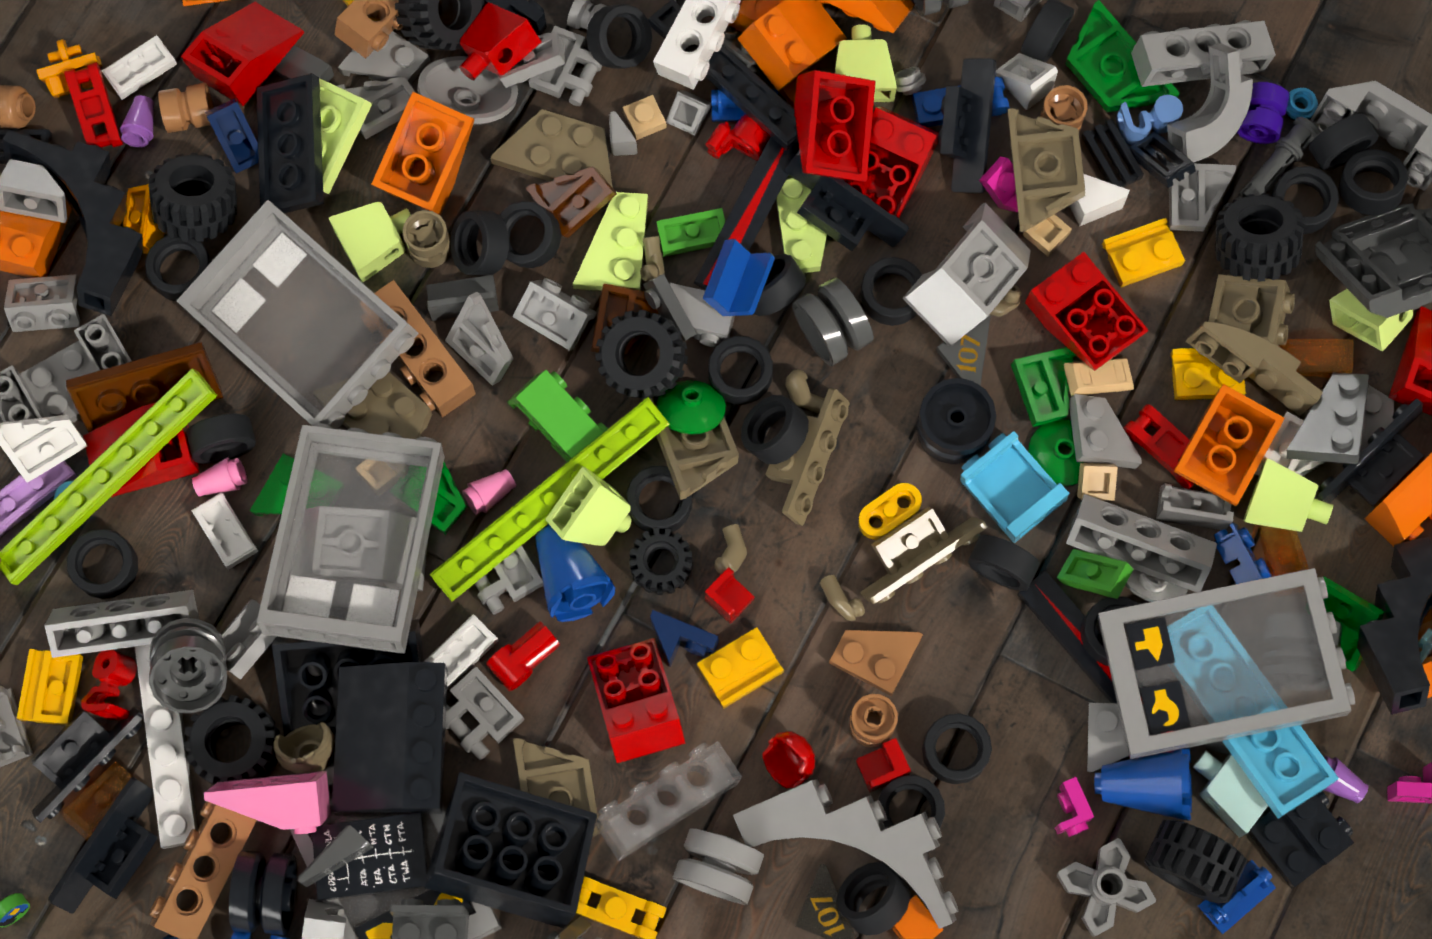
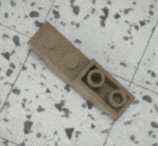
M1205 321L1185 341L1237 382L1241 383L1245 378H1251L1261 388L1265 389L1299 416L1317 403L1323 393L1296 372L1301 361L1272 342L1251 332L1221 323Z

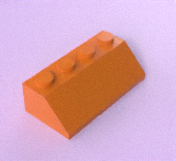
M1432 452L1364 518L1393 547L1404 540H1415L1424 531L1420 524L1427 517L1432 520Z

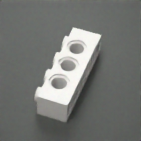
M686 0L653 60L658 75L694 90L698 81H702L706 77L710 65L709 60L713 52H718L722 47L725 38L724 32L729 23L735 22L739 14L741 0ZM706 16L714 17L709 23H700L701 19ZM689 45H699L695 51L685 52Z

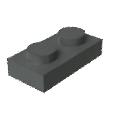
M664 274L643 284L646 289L644 295L651 308L657 309L660 316L668 319L673 323L674 327L679 329L683 341L697 334Z

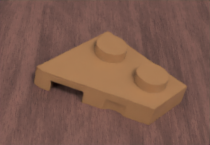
M845 630L829 664L892 696L923 634L920 632Z

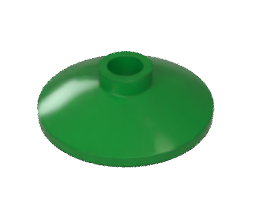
M693 380L676 382L677 385L673 389H667L665 391L666 394L658 397L657 409L669 422L670 425L667 427L680 433L701 434L717 427L725 415L726 405L723 396L711 385Z
M1060 420L1042 425L1033 434L1029 442L1028 452L1057 485L1061 483L1064 487L1078 484L1080 463L1082 462H1076L1071 421ZM1067 445L1070 448V453L1067 455L1061 454L1058 446Z

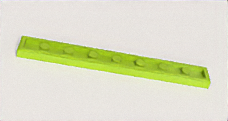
M192 368L0 550V570L11 584L19 585L218 396L197 370Z
M649 397L645 398L429 575L453 602L548 524L545 520L582 466L601 479L605 478L670 425Z

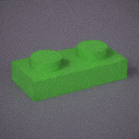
M719 208L656 221L663 257L713 247L725 224L723 209Z
M1072 549L1057 579L1066 586L1118 599L1134 569L1125 561Z

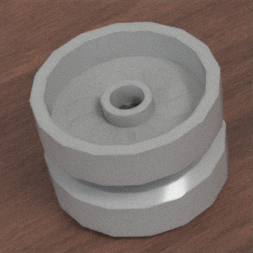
M690 828L684 848L689 854L703 861L690 858L680 859L677 863L673 879L706 894L734 903L748 905L754 886L749 880L735 874V872L746 875L758 874L764 854L730 837Z

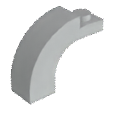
M1221 43L1209 46L1211 86L1205 103L1192 116L1167 124L1168 142L1193 162L1205 159L1223 148L1239 130L1250 106L1253 79L1240 73L1242 60L1239 50Z

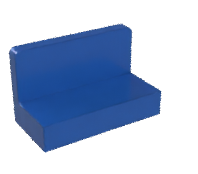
M736 239L725 240L703 299L722 316L753 315L775 257L771 253L751 254Z

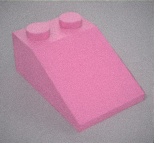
M327 771L217 782L204 792L205 801L283 830L294 829V834L316 832V827L321 826L331 815Z

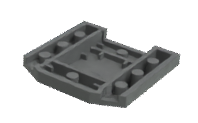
M1413 203L1401 204L1385 214L1369 215L1340 225L1331 232L1332 238L1324 245L1320 241L1315 244L1316 256L1369 312L1389 318L1432 303V208L1415 210Z

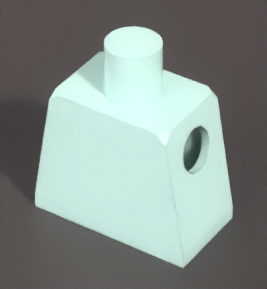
M1205 751L1193 766L1196 771L1209 780L1199 795L1238 837H1242L1250 831L1268 807V804L1232 754L1228 755L1223 763H1221Z

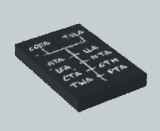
M421 812L321 825L316 827V832L312 833L314 860L347 825L355 828L374 846L368 852L317 881V899L319 901L422 888L425 885L428 869Z

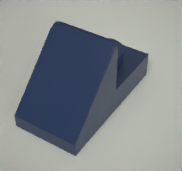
M236 98L205 112L236 174L259 163L258 142Z
M652 610L650 615L651 624L669 667H671L681 643L685 644V650L697 656L704 657L705 653L710 655L715 653L719 643L717 635Z

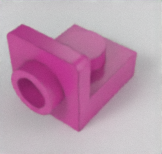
M1000 156L979 181L999 209L1018 212L1013 164L1009 158Z
M1432 762L1423 767V782H1421V777L1402 776L1399 777V781L1388 786V801L1431 804Z
M1077 777L1063 782L1059 786L1061 793L1057 794L1065 814L1071 813L1073 818L1058 824L1055 830L1057 834L1066 831L1069 837L1089 829L1086 823L1094 818Z

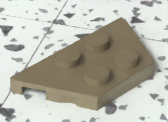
M1010 108L1008 109L1019 227L1020 232H1024L1085 196L1079 130L1077 128L1064 124L1057 125L1051 120L1039 116L1036 120L1020 115L1019 110Z
M541 109L511 136L490 158L492 164L549 182L553 181L555 177L574 175L579 170L594 167L599 170L613 188L605 129Z
M388 372L386 376L377 380L369 388L366 398L360 404L352 407L345 415L342 424L347 429L360 428L368 433L378 435L392 432L403 438L417 440L427 428L432 412L422 400ZM348 380L318 389L313 395L325 407ZM385 462L402 479L407 476L409 471L407 465Z
M653 396L650 400L657 407L658 398ZM725 417L717 427L705 433L684 434L666 427L656 435L680 500L686 499L738 463L739 453Z
M520 738L513 739L521 791L596 813L597 818L593 837L599 834L601 829L589 759L562 753L550 747L532 744Z

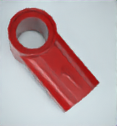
M540 621L514 644H507L499 649L487 661L486 665L508 691H513L531 676L533 668L560 646V643Z

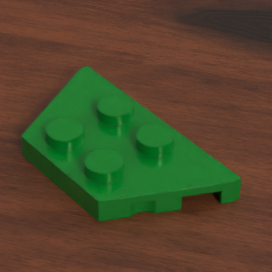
M1098 0L1095 2L1075 45H1073L1065 64L1106 112L1119 111L1124 102L1127 103L1128 109L1154 105L1156 100L1163 95H1173L1178 98L1180 93L1172 83L1141 86L1131 55L1136 42L1101 1Z

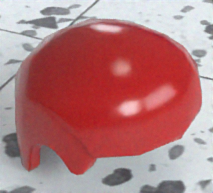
M793 731L777 733L768 740L770 745L763 752L762 759L767 771L775 782L784 788L793 789L801 785L813 774L816 762L815 753L805 737Z

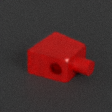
M488 2L460 38V45L467 53L468 58L459 68L466 77L473 81L484 69L501 76L506 74L542 41L526 18Z

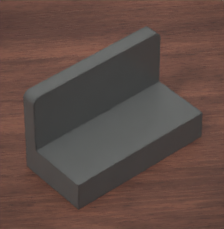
M493 275L426 285L428 295L427 307L432 321L458 317L468 296L475 292L482 296L489 312L499 311Z

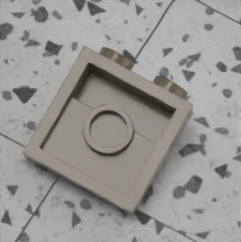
M1218 274L1208 322L1240 328L1260 336L1278 347L1279 345H1286L1288 325H1284L1286 313L1292 314L1295 295L1290 293L1286 280L1265 279V281L1257 282V279L1248 281L1243 280L1242 276L1235 277Z

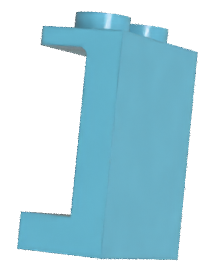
M1015 431L1008 436L1002 433L988 445L990 451L981 458L975 455L962 466L964 472L960 477V482L1013 543H1016L1066 502L1069 496V492L1061 483L1057 485L1019 442V436Z

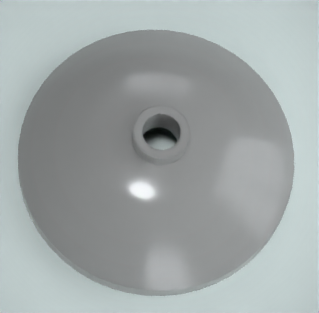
M468 56L439 59L426 66L420 73L417 87L418 94L474 118L473 125L497 121L509 114L517 103V84L505 88L500 81L499 75L486 69L474 81L466 77L459 66Z

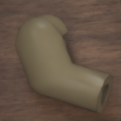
M659 235L643 238L646 265L642 266L640 275L645 282L665 274Z
M1013 285L990 315L1002 317L1017 308L1021 302V289Z
M799 369L793 370L787 376L785 383L791 401L798 407L819 414L825 398L810 393L806 381L808 377L804 371Z
M738 524L722 529L727 548L723 552L722 557L716 558L714 563L715 569L719 574H722L728 567L735 573L747 556V549Z
M828 575L820 581V585L830 605L845 620L856 621V617L864 615L865 609L861 600L854 598L848 602L835 575Z

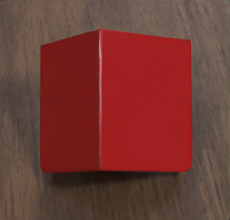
M729 567L705 591V601L730 624L755 598L734 578V571Z
M896 738L883 743L880 749L861 756L856 760L869 793L886 786L891 780L903 775H909L911 772Z

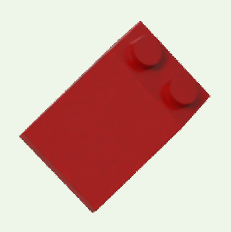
M817 70L797 75L794 112L803 173L867 182L876 81Z

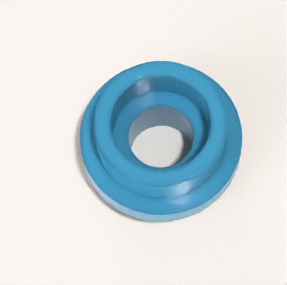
M1307 88L1291 90L1286 110L1287 115L1292 119L1297 117L1311 118L1318 107L1315 94ZM1295 103H1303L1305 109L1298 108Z

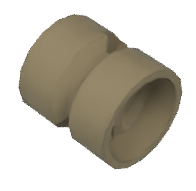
M428 210L415 212L408 217L402 232L413 261L426 268L438 267L445 263L451 255V242L442 217Z

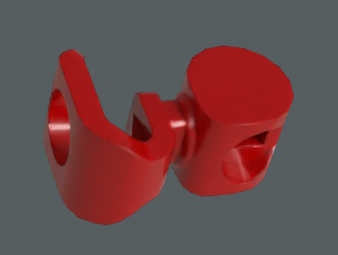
M114 649L101 651L95 659L92 675L99 679L100 686L90 689L88 694L81 700L82 709L108 720L127 719L130 714L127 709L112 703L105 704V699L107 697H119L120 690L118 687L126 686L132 682L137 672L136 661L132 657Z

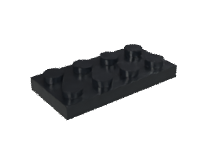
M310 73L258 87L257 122L260 208L267 200L283 213L324 204L319 77Z

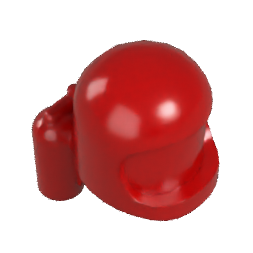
M745 114L733 129H730L731 126L728 122L720 123L705 144L709 148L707 152L716 159H719L722 154H726L734 147L741 153L758 161L763 148L771 136Z

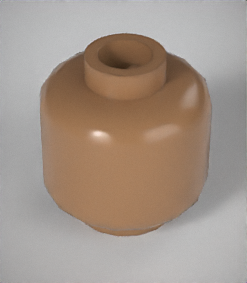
M0 85V129H19L25 127L35 114L36 107L33 97L21 86Z

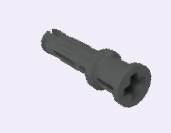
M1297 117L1293 121L1294 127L1285 137H1281L1276 142V150L1256 172L1249 183L1238 193V196L1245 198L1248 194H1254L1255 196H1259L1261 193L1266 194L1291 163L1302 159L1303 151L1320 134L1317 126L1307 118Z

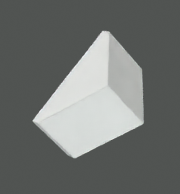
M1018 53L998 68L995 75L996 77L1003 78L1005 87L1028 110L1047 96L1053 89L1058 71L1056 66Z
M1084 174L1085 196L1069 206L1079 226H1082L1122 209L1130 190Z

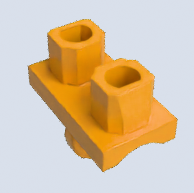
M61 39L57 41L58 51L48 53L47 55L50 63L59 60L63 62L37 69L36 71L39 79L46 83L52 96L58 98L70 94L64 71L73 68L76 71L85 69L87 64L98 62L101 67L103 65L100 56L91 53L72 59L73 56L83 54L80 44L68 47L65 40ZM91 81L82 83L84 89L93 87Z

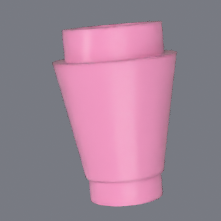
M227 457L198 476L193 477L192 483L195 492L201 497L240 490L241 485L247 483V475L243 464L238 458L230 459Z
M505 469L468 483V488L464 489L462 494L473 513L478 514L482 511L487 513L516 487V483L509 471Z

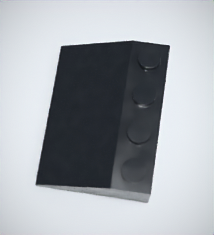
M419 619L411 620L405 654L277 636L272 644L284 737L295 729L307 725H318L321 722L325 723L336 737L339 667L424 662Z
M402 662L339 667L332 812H421L425 814H442L448 677L445 663Z
M459 772L432 854L424 888L564 929L576 915L597 814Z

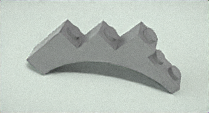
M815 779L733 815L744 843L749 847L773 840L805 837L832 840L858 848L883 861L903 877L925 902L939 929L957 920L954 914L959 912L957 903L950 891L945 893L939 880L944 877L940 864L936 857L930 858L927 853L940 846L938 839L942 837L935 818H928L926 812L886 829L883 822L887 820V816L879 800L874 802L870 795L831 812L829 805L833 804L831 794L825 784L820 785L818 779Z

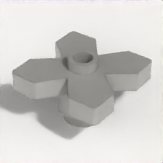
M1119 838L1099 848L1096 870L1074 862L1057 872V878L1066 893L1089 897L1081 919L1093 937L1114 926L1116 905L1138 913L1156 902V898L1146 882L1127 879L1124 874L1131 856ZM1101 882L1109 883L1111 886L1110 894L1102 890Z

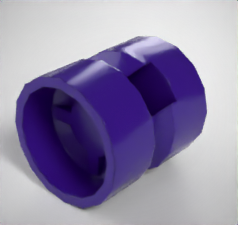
M1253 83L1250 106L1242 125L1237 131L1239 136L1259 144L1277 142L1280 139L1283 127L1282 117L1286 114L1290 98L1289 92L1274 83Z

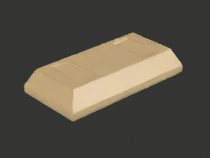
M1127 357L1112 358L1096 371L1092 370L1083 361L1063 364L1071 396L1074 394L1089 395L1134 390Z

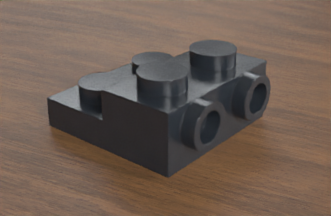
M1323 791L1279 819L1271 810L1258 820L1248 832L1291 889L1295 888L1354 844L1353 840L1349 837L1353 834L1352 828L1345 819L1340 816L1335 819L1327 809L1330 802Z

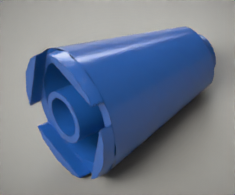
M549 524L543 527L537 533L535 541L547 610L550 616L553 618L555 615L557 621L560 622L575 621L593 614L591 607L599 602L602 607L609 603L616 589L613 581L584 545L561 539Z
M1190 747L1102 765L1101 772H1095V794H1102L1103 802L1180 820H1191L1192 775L1189 769V763H1191Z

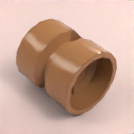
M207 83L188 85L185 92H181L178 88L158 92L160 112L167 133L185 131L188 129L189 124H192L195 128L211 126L205 114L206 111L214 108Z
M1069 85L1058 86L1047 94L1040 117L1051 120L1057 125L1064 124L1077 128L1080 132L1088 109L1087 100L1084 94L1075 87Z
M869 694L861 697L855 703L849 719V730L857 743L865 747L876 748L890 740L898 723V713L895 705L889 698L881 694Z

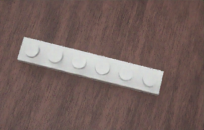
M149 644L135 646L160 846L163 849L184 845L192 829L198 830L190 767L186 758L188 752L184 750L183 743L186 741L183 715L163 707L153 696L149 685V654L151 645Z

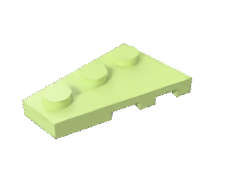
M319 78L323 192L329 194L372 103Z
M788 175L776 198L783 253L791 255L803 273L817 272L821 269L827 234L797 213L811 189L791 175Z
M616 192L617 195L611 199L576 275L573 289L601 291L605 283L641 291L642 278L640 270L643 266V238L646 232L648 194Z

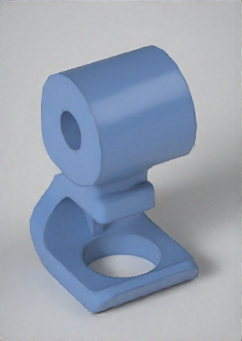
M1160 96L1149 113L1147 110L1140 112L1138 116L1139 127H1136L1133 124L1127 103L1124 102L1116 116L1119 132L1126 144L1134 145L1147 137L1151 127L1158 134L1168 132L1167 124L1179 121L1183 112V105L1176 96Z

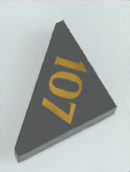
M990 314L953 345L948 346L943 342L936 349L957 378L974 381L980 386L991 318Z

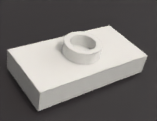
M156 35L103 69L102 73L121 100L177 65V63Z
M222 492L191 510L228 570L259 552Z
M473 614L424 662L446 664L448 670V690L499 640Z

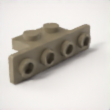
M828 389L818 418L807 416L809 420L808 433L797 453L784 462L769 464L765 474L772 481L792 484L782 513L797 525L803 526L807 515L812 510L816 491L824 478L825 468L831 452L836 447L837 436L842 423L848 415L850 402L837 389Z
M926 507L871 544L888 574L860 592L862 597L872 604L883 603L895 595L894 590L905 583L911 584L919 580L924 575L923 571L928 567L947 561L952 556V551L961 545L966 546L978 540L979 536H981L980 532L987 528L985 521L971 517L947 533L933 508Z

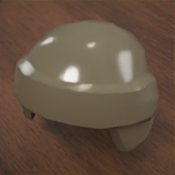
M323 722L318 725L300 727L285 737L279 734L273 743L276 759L284 769L290 770L294 774L325 771L330 765L332 755L335 752L336 737Z

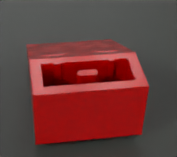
M253 2L203 30L181 55V58L195 78L207 83L208 86L231 100L236 98L238 104L244 106L305 32L257 2Z
M882 106L876 107L872 116L867 182L845 180V182L900 219L937 146L939 133Z
M1082 252L1033 288L1025 301V304L1042 325L1094 371L1149 331L1085 252Z
M1421 306L1417 309L1388 398L1402 404L1407 402L1409 405L1417 398L1423 403V412L1432 416V310Z
M155 403L141 406L83 435L87 444L85 448L89 465L102 455ZM188 424L111 497L200 473L198 463L193 461L186 438V430L189 428Z
M655 638L587 657L616 763L686 744Z

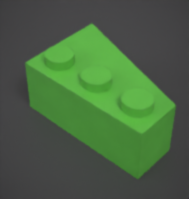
M544 370L527 382L507 403L513 409L518 407L530 420L528 424L535 431L539 429L550 441L551 447L568 462L608 428L601 422L597 425L588 416L591 412L589 407L579 397L573 399L565 391L567 384L556 372L553 371L550 374L547 370Z

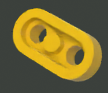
M900 483L866 505L861 510L858 520L859 529L862 534L867 538L878 540L916 515L922 504L920 491L912 484ZM901 498L907 499L910 506L901 508L897 501ZM872 518H878L881 520L882 525L874 528L870 525L869 521Z

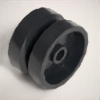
M962 378L941 381L931 387L922 400L916 424L918 441L927 454L940 462L948 464L966 463L973 456H979L990 441L997 417L994 401L986 389L974 381Z
M241 851L238 854L233 868L229 893V922L232 931L254 933L261 923L264 932L267 934L287 935L293 920L297 895L298 874L295 855L274 853L266 863L265 857L261 852Z

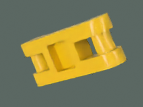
M584 876L576 914L641 939H656L658 932L655 931L659 918L663 919L667 908ZM591 893L601 896L597 909L587 905ZM636 909L646 913L641 925L632 923Z

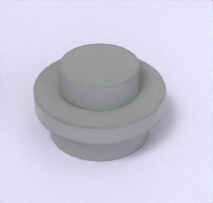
M919 67L905 68L894 75L896 92H903L904 95H911L922 89L921 85L926 82L925 74L920 72Z

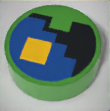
M14 893L0 901L1 928L15 923L29 910L30 904L23 894Z

